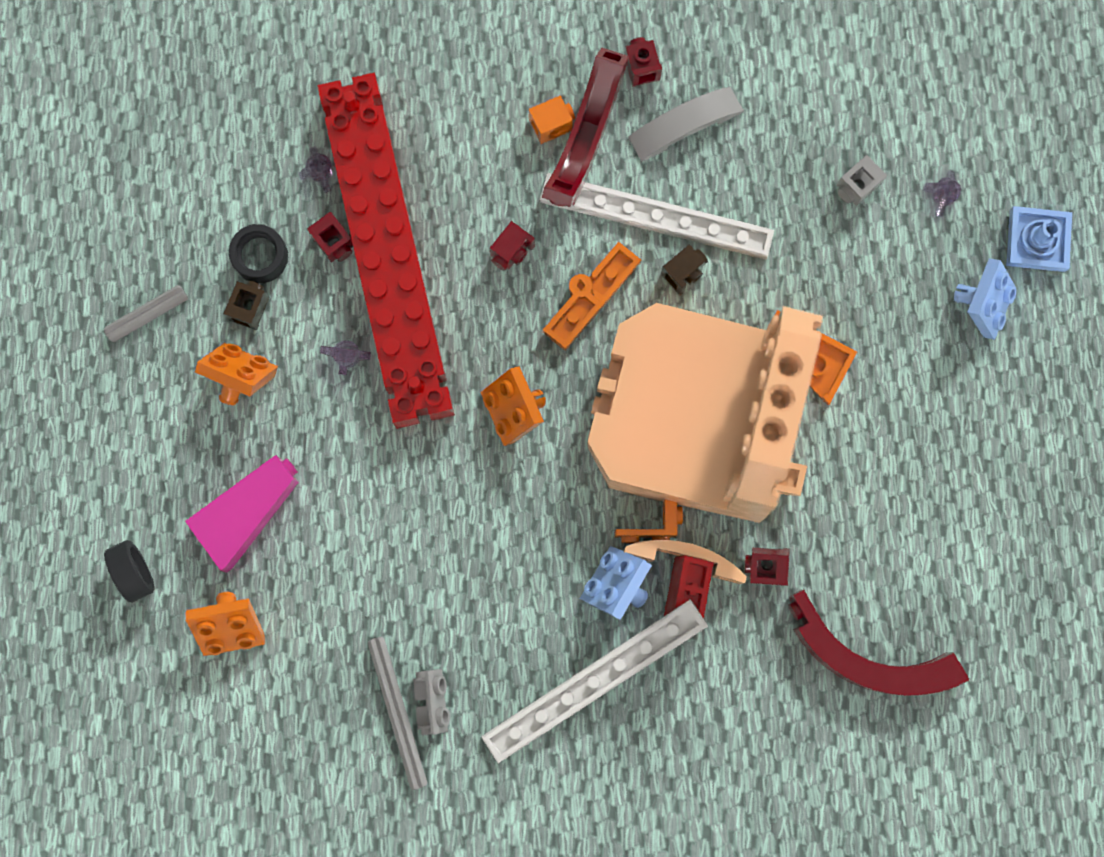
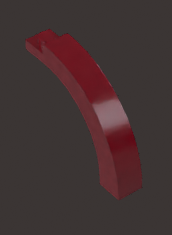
M603 47L595 56L584 97L569 139L554 172L543 190L542 198L549 200L552 204L567 207L575 205L607 127L629 56Z
M804 589L788 596L791 601L788 604L790 612L797 621L801 619L803 622L802 625L793 629L801 643L825 668L856 686L885 694L912 696L942 692L970 681L954 652H945L934 659L910 666H889L868 660L851 651L834 637L819 617Z

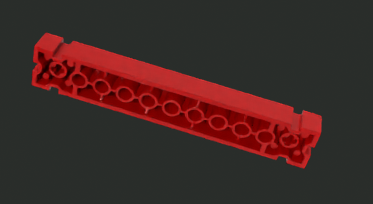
M375 72L352 77L353 84L342 86L341 81L338 80L320 84L317 87L322 108L326 115V127L384 386L389 395H395V398L388 399L392 422L396 429L420 424L418 416L429 414L433 421L454 416L455 413L448 386H440V383L447 381L383 109L380 89Z

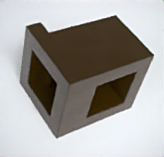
M689 244L662 267L660 275L680 296L685 291L686 283L692 285L703 275L701 270L708 263V259L701 250H694Z
M237 281L223 314L231 322L258 330L259 322L269 296L264 291L265 288L258 283L248 281L247 284ZM249 301H253L251 310H246V304Z

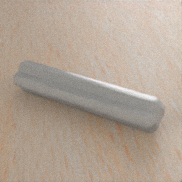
M177 285L104 328V332L110 341L116 342L187 301L188 297L183 288Z

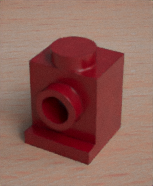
M644 37L631 40L629 45L625 46L624 55L629 56L627 68L632 87L660 81L662 65L659 62L654 40L646 41ZM643 56H648L646 59L639 58Z
M331 211L307 228L311 238L331 263L336 259L338 262H342L352 254V238ZM332 239H338V240H339V241L336 242L334 245H332V246L329 245V243H330V241H331Z
M511 221L490 246V255L493 257L491 259L492 263L502 271L510 269L514 263L518 266L528 253L526 248H529L531 251L534 249L535 238Z
M752 547V555H746L745 573L751 574L750 583L788 586L790 549ZM763 560H771L773 565L770 568H764L761 562Z

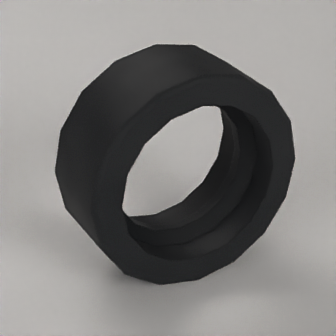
M252 224L240 229L233 236L229 244V258L232 266L243 279L255 283H267L275 280L284 272L288 263V250L282 237L273 228L264 224ZM255 238L270 240L276 249L274 261L262 270L248 268L241 258L244 246Z
M125 540L105 550L104 559L107 570L117 590L127 602L133 603L154 592V581L148 566L138 548L131 541Z

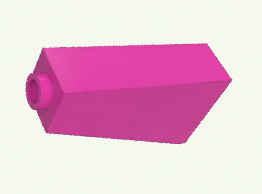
M274 455L185 521L220 571L229 572L236 565L299 483L294 477L298 471L288 458L282 460L277 455Z

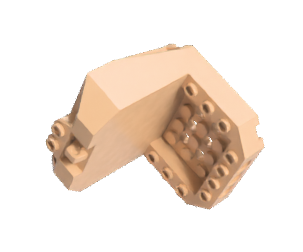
M655 303L620 323L611 352L609 369L603 368L597 386V392L602 393L601 397L595 396L591 414L595 415L587 441L588 449L608 487L663 502L666 499L677 502V505L761 523L776 508L780 493L777 492V489L773 488L777 486L778 482L785 481L789 470L820 343L821 332L816 331V329L821 327L822 316L783 306L779 316L773 315L768 329L763 330Z

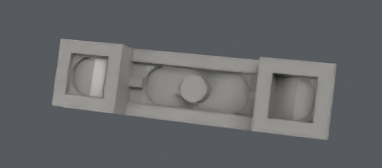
M731 87L722 88L701 95L669 110L636 130L628 138L641 162L666 151L669 145L716 122L719 125L743 113L744 110Z

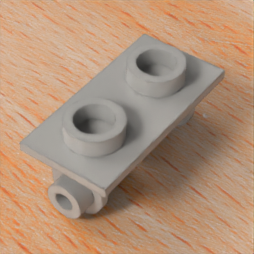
M442 669L415 672L416 678L413 679L415 701L426 700V706L416 707L417 728L421 729V735H435L448 732L450 714L445 704L447 683Z

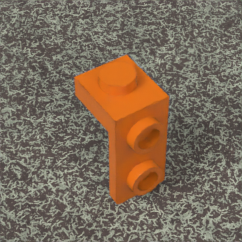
M665 499L663 501V529H615L614 536L615 538H621V543L626 544L640 542L639 538H652V540L676 538L678 536L677 525H682L683 523L682 506H677V502Z

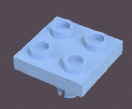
M1013 206L1009 211L1006 266L1058 272L1069 270L1072 212Z
M989 258L978 287L958 284L956 288L961 290V292L955 290L954 301L956 303L970 304L967 312L982 336L995 340L998 331L1002 330L1005 325L1007 308L1015 300L1016 287L1001 260Z
M610 546L608 551L602 556L594 575L586 583L580 599L621 620L630 603L636 608L645 604L648 593L646 590L641 589L640 585L652 565L644 559Z

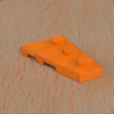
M777 310L775 315L779 316L781 311ZM821 333L809 387L827 405H830L857 351Z

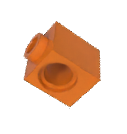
M561 95L529 109V121L540 144L572 131L575 114L571 105L564 103Z

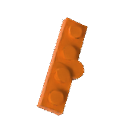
M618 242L594 269L590 277L585 274H577L571 278L569 292L572 296L544 327L543 333L566 351L640 265L641 259Z

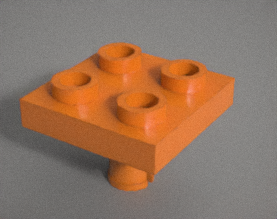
M223 343L197 362L195 373L222 384L223 387L219 400L227 405H236L239 401L240 393L250 397L273 379L278 366L270 363L265 357L251 355L242 351L235 344Z
M520 366L510 368L480 392L484 405L494 422L496 433L500 436L504 446L515 443L544 422L539 409L545 406L546 399L545 397L536 399L537 396L543 395V392L539 389L530 391Z
M222 592L216 596V605L186 610V622L203 656L219 655L224 652L265 645L264 631L249 598L236 601L234 593Z

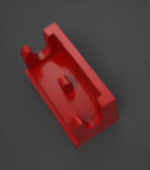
M685 555L675 556L664 616L691 599L704 619L714 562Z

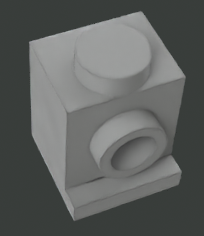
M866 155L840 178L837 183L839 187L838 194L846 203L853 202L857 206L883 183L887 175ZM854 182L860 183L862 189H860Z

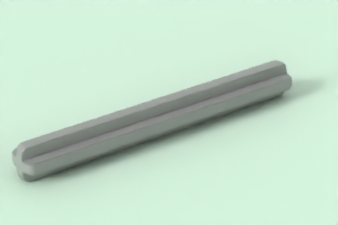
M383 637L373 638L368 641V647L410 788L416 790L426 786L427 779L385 639Z

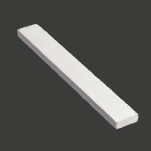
M547 173L544 187L552 175L551 173ZM586 182L574 206H556L765 260L768 258L774 234L773 229ZM541 194L540 203L556 206L549 200L542 198Z
M690 599L481 736L497 763H500L708 627V625Z

